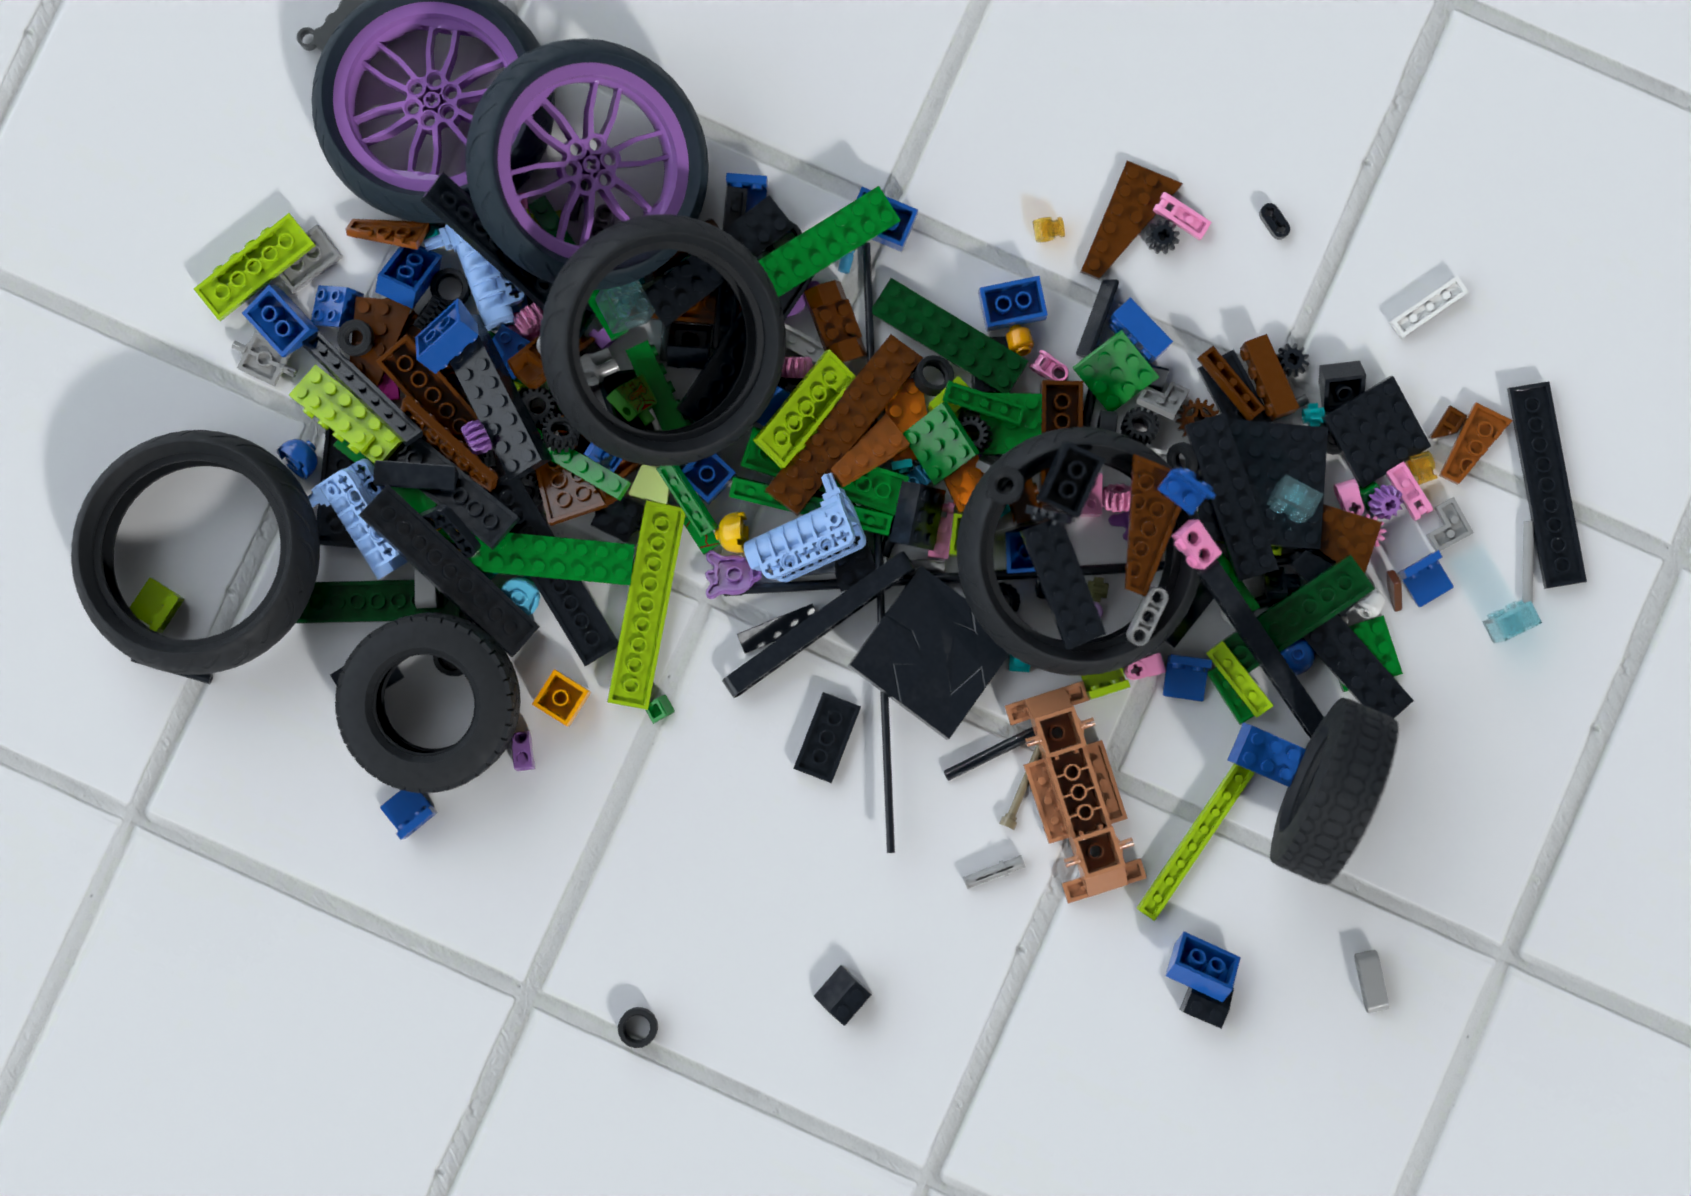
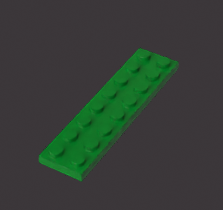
M877 186L758 261L765 269L778 297L898 224L901 220L881 188Z
M753 427L741 467L776 477L782 468L753 441L761 431V429ZM876 467L843 488L836 479L835 481L837 487L845 490L846 496H848L852 503L895 516L902 481L908 482L909 477ZM824 484L818 492L827 493Z
M508 533L494 550L477 538L481 548L473 557L467 558L481 572L631 586L635 545Z

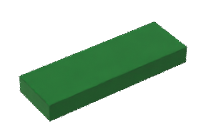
M1217 667L1207 672L1211 682L1239 725L1255 716Z

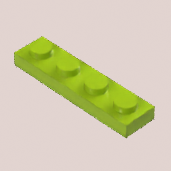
M1223 640L1206 652L1256 718L1273 707V703Z

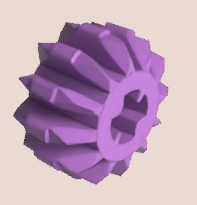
M471 421L462 426V435L470 452L482 455L492 449L491 441L481 421Z
M1382 484L1380 489L1374 488V494H1369L1370 498H1372V500L1367 502L1370 506L1369 510L1379 519L1385 518L1390 520L1392 515L1397 516V510H1403L1400 504L1405 502L1401 497L1402 493L1392 485L1386 486Z

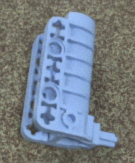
M447 224L444 228L439 229V235L423 240L427 252L445 246L447 251L454 249L455 253L458 254L478 312L487 331L499 330L502 324L506 327L515 324L513 313L520 312L521 309L528 306L527 297L516 286L512 289L511 284L513 283L506 277H503L502 273ZM521 291V293H518L519 297L515 298L514 294ZM522 302V306H521V307H518V305H515V304H518V303Z
M361 459L311 489L313 493L308 498L312 508L319 503L321 505L325 504L326 507L332 506L372 572L379 580L408 561L358 516L385 487L377 486L378 491L372 489L371 482L374 480V465L368 459Z
M833 473L824 474L821 477L827 493L822 494L824 501L820 502V508L744 543L745 556L751 569L761 571L766 578L777 579L780 582H789L858 551L865 546L866 537L855 508L848 496H846L845 490L837 487ZM855 536L860 537L858 545L853 543Z

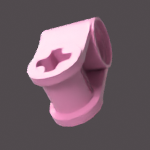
M1040 350L1035 362L1029 365L1033 372L1047 380L1067 381L1068 368L1044 350ZM1061 370L1065 376L1058 379L1053 373Z
M1353 478L1334 484V492L1341 510L1350 512V507H1356L1357 511L1354 514L1362 515L1364 505L1356 480Z
M1161 653L1146 656L1126 666L1124 669L1126 677L1130 680H1137L1148 676L1152 677L1166 672ZM1134 667L1139 668V672L1136 674L1131 673Z

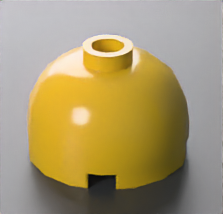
M733 512L725 515L721 519L719 527L715 529L716 540H720L721 546L727 551L745 553L744 543L749 540V528L745 526L743 521L747 520L745 512Z

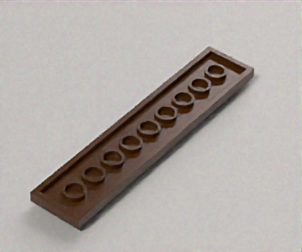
M890 334L847 387L841 399L816 428L817 433L808 438L805 442V448L796 453L787 466L781 469L765 489V492L799 516L823 486L821 477L824 474L831 473V468L859 441L915 371L923 357Z

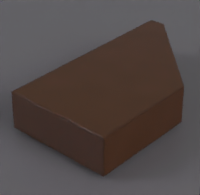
M1449 405L1429 438L1435 439L1456 434L1467 418V415Z
M1394 570L1386 571L1387 588L1395 612L1401 611L1402 582Z

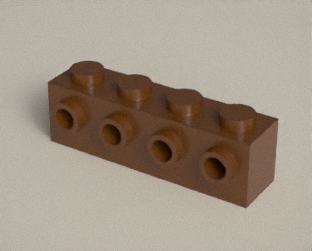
M1265 334L1245 341L1240 347V356L1243 361H1246L1250 378L1254 379L1257 386V395L1259 398H1262L1265 404L1264 410L1266 415L1270 416L1272 421L1294 414L1299 409V405L1268 335Z

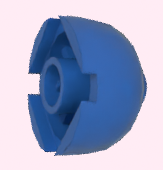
M292 439L286 441L277 449L281 460L285 457L288 462L286 466L300 478L305 477L307 479L315 471L318 464V456L315 452L317 449L310 441L305 442L301 439Z
M1303 638L1280 652L1295 675L1307 672L1315 660L1314 650Z

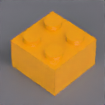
M554 669L532 705L565 726L570 727L591 694V691Z

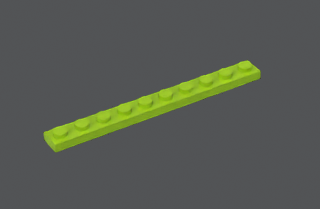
M1233 764L1136 909L1153 921L1156 920L1255 772Z

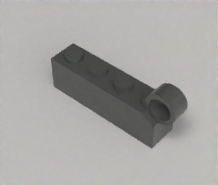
M342 0L337 10L326 17L325 23L320 28L318 27L313 30L310 27H304L300 29L297 33L298 43L307 51L318 48L322 52L337 26L354 9L367 0ZM305 35H314V39L311 43H303V38Z

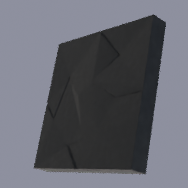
M920 566L848 664V667L944 739L948 740L1009 656V653L996 644L983 630L964 597Z

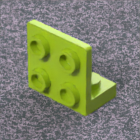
M150 577L129 608L137 618L150 625V629L163 633L185 599Z
M1122 668L1102 674L1081 676L1089 700L1130 688L1129 680H1125Z

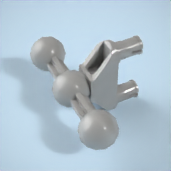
M540 337L538 338V340H537V345H536V346H537V350H538L539 353H540ZM607 347L592 355L586 353L580 357L582 369L589 386L603 382L604 377L620 370Z

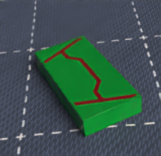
M688 517L684 519V526L703 555L720 545L713 531L700 537Z

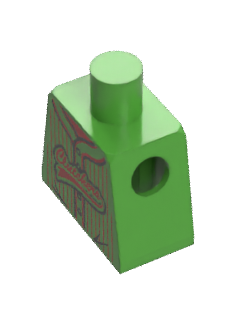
M643 374L617 387L606 397L628 422L639 417L642 423L647 426L655 420L650 410L657 404V400Z

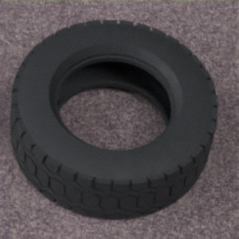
M435 612L405 616L386 623L368 634L347 658L339 676L338 686L336 687L335 714H337L338 729H340L344 744L346 743V748L352 757L355 758V761L362 768H365L366 772L377 778V780L393 788L414 793H437L451 790L467 784L485 772L500 758L508 747L517 727L521 706L518 677L516 676L512 661L501 645L491 635L471 621L455 615ZM416 655H431L443 658L455 665L468 680L474 697V713L467 732L456 744L436 749L423 748L405 740L391 725L385 709V689L393 671L407 658Z
M1340 698L1336 701L1309 740L1293 781L1284 795L1275 823L1270 848V860L1272 863L1322 885H1328L1338 876L1364 836L1385 789L1398 741L1399 725L1395 719L1351 699Z

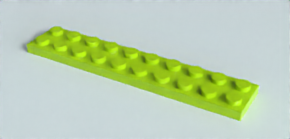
M645 501L633 563L631 586L629 585L607 698L608 703L648 710L685 519V512L681 507Z

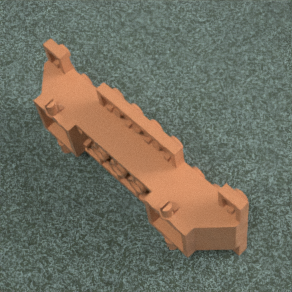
M1083 681L1004 706L1010 725L1030 720L1035 736L1027 738L1025 741L1034 740L1027 743V747L1038 744L1043 759L1024 764L1023 766L1048 844L1066 838L1069 839L1074 856L1064 859V862L1066 863V868L1077 864L1081 876L1061 883L1068 904L1147 878L1141 858L1124 862L1123 849L1134 846L1132 837L1120 841L1116 837L1114 828L1111 825L1128 818L1103 741L1099 740L1086 745L1084 729L1095 726V722L1087 724L1094 721L1093 717L1081 721L1074 705L1089 701ZM1054 727H1059L1062 731V735L1058 739L1052 736L1051 732ZM1094 845L1100 848V853L1096 857H1092L1090 854V849Z

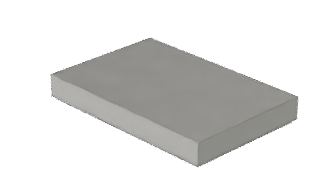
M318 225L306 232L316 246L280 274V277L294 294L343 258Z

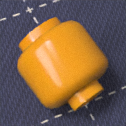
M1021 325L1012 326L1005 335L1009 349L1020 356L1029 354L1034 346L1029 328L1021 327Z

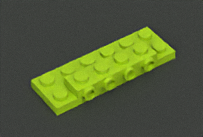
M288 213L272 227L262 230L258 238L247 242L243 250L232 254L228 259L229 261L224 265L217 266L209 277L193 289L221 322L316 245L293 216Z
M830 349L826 350L753 441L780 468H785L796 453L805 448V442L808 438L817 433L816 428L841 399L844 391L856 376Z
M316 364L289 393V396L304 408L303 412L311 419L315 416L319 419L317 423L326 431L330 428L334 431L332 435L340 442L345 440L349 443L347 447L355 454L360 452L374 464L376 460L387 461L403 443L348 389Z

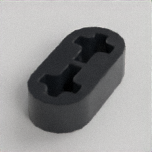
M1265 204L1259 212L1261 221L1275 239H1284L1290 232L1289 223L1275 204ZM1266 209L1268 211L1273 210V219L1270 215L1265 216ZM1277 225L1285 228L1284 234L1276 232Z

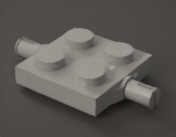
M254 332L250 342L246 345L236 340L233 342L235 345L232 344V349L242 352L237 369L272 386H276L283 373L294 378L296 376L294 373L297 374L298 372L297 369L288 366L291 354L284 358L281 357L259 333Z

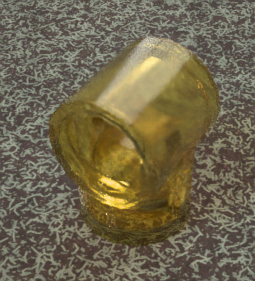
M1044 217L1032 221L1035 240L1038 243L1054 240L1055 236L1065 237L1062 217H1057V220H1052L1051 217Z
M1429 451L1408 457L1410 459L1408 460L1409 469L1413 476L1418 477V485L1438 479L1437 475H1434L1433 472L1435 470V462Z

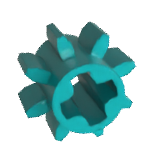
M1308 403L1306 405L1307 408L1302 409V423L1308 424V426L1320 427V423H1324L1322 419L1325 416L1324 407L1318 408V403Z

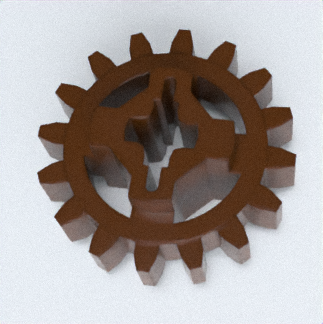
M1197 398L1195 403L1189 400L1188 406L1185 404L1181 406L1183 411H1178L1177 415L1180 418L1175 423L1181 425L1177 431H1184L1182 434L1183 438L1187 436L1184 426L1197 422L1194 421L1197 416L1199 420H1203L1205 417L1216 416L1219 413V410L1213 411L1214 404L1208 406L1207 399L1200 403V399ZM1193 408V415L1185 417L1186 413Z

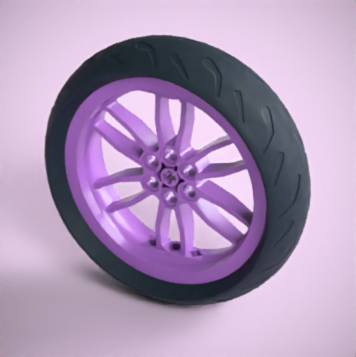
M498 0L365 1L337 26L327 41L316 66L311 99L312 117L315 133L327 162L343 184L370 206L403 220L420 223H445L420 200L439 176L442 159L441 131L445 128H450L466 146L467 139L457 126L462 120L471 124L473 115L460 108L465 104L479 102L487 89L464 93L462 90L478 78L502 67L506 68L523 54L541 46L526 24L512 10ZM417 30L429 31L426 43V75L421 78L417 77L399 56L385 46L407 33ZM438 33L452 35L450 50L441 71L435 70L434 64L435 39ZM460 35L478 38L498 56V60L476 67L454 81H449L457 60ZM382 51L402 67L411 79L404 85L384 76L369 65L372 59ZM365 70L369 71L386 86L407 96L405 101L378 106L356 116V93ZM435 80H441L440 85L432 86ZM417 87H422V91L419 94L413 93ZM553 91L546 99L555 107V92ZM451 92H457L455 98H448ZM541 106L532 114V119L551 135L554 119ZM419 107L417 113H410L412 108ZM448 112H454L452 118H445V115ZM405 114L404 117L390 127L366 138L362 137L358 125L386 115ZM435 119V123L432 126H426L428 120ZM525 122L515 131L512 141L510 166L514 170L539 163L548 145ZM414 124H418L410 147L407 171L389 168L368 148L371 145L393 138ZM427 134L433 136L434 147L432 172L429 173L415 171L418 154ZM534 170L512 176L516 191L529 179ZM466 172L449 177L470 196Z
M585 38L556 41L539 46L511 62L499 73L480 99L471 120L466 142L465 167L467 184L474 208L483 227L494 243L513 262L530 274L550 283H554L568 259L589 240L594 220L596 191H598L612 213L621 222L630 218L621 209L610 191L613 187L629 196L644 210L642 216L671 214L698 219L706 197L709 172L708 150L702 126L692 103L677 82L655 62L633 49L605 40ZM589 83L590 88L584 108L582 139L578 137L564 115L546 99L555 88L569 84ZM598 85L613 89V96L607 118L598 134L594 133V105ZM623 94L643 111L655 131L628 139L610 148L607 145V139L616 120L620 97ZM543 106L556 121L567 139L565 143L548 134L532 119V114L539 107ZM525 122L542 141L562 155L561 162L537 163L515 170L511 169L510 154L515 131ZM658 137L662 156L644 161H621L619 151L635 142ZM591 139L597 144L596 150L590 147ZM571 145H575L577 147V155H573L571 153ZM605 155L611 157L612 162L610 165L605 163ZM588 161L591 162L590 169H587ZM663 161L664 180L660 198L651 207L636 190L616 176V169L640 167ZM567 165H570L573 169L572 176L566 173ZM535 169H556L557 180L538 190L521 195L516 193L512 180L513 175ZM601 175H604L607 178V184L605 186L602 185L600 182ZM582 180L588 184L586 191L580 186ZM567 182L571 186V190L561 212L557 235L554 237L543 230L529 216L520 201L523 198L548 192ZM578 197H584V222L578 246L564 242V236L570 213ZM660 249L636 255L609 272L595 290L610 289L635 282L660 268L678 250Z

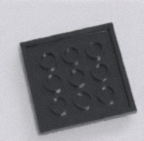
M1394 376L1387 377L1322 417L1360 488L1366 487L1387 474L1388 470L1403 461L1407 462L1431 447Z

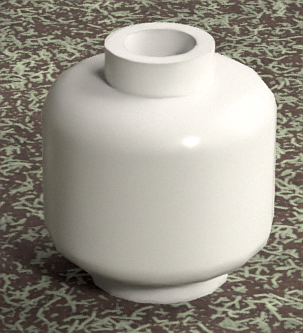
M1375 588L1355 604L1357 613L1367 619L1377 617L1386 602L1385 597L1382 595L1381 590Z

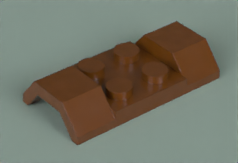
M829 281L804 291L803 294L824 352L830 349L843 363L857 358H867V352L861 339V331L850 301L846 298L841 281Z
M583 334L579 339L580 355L582 351L595 342L593 336L586 337ZM540 335L508 360L514 376L529 389H537L546 382L541 354L536 346Z

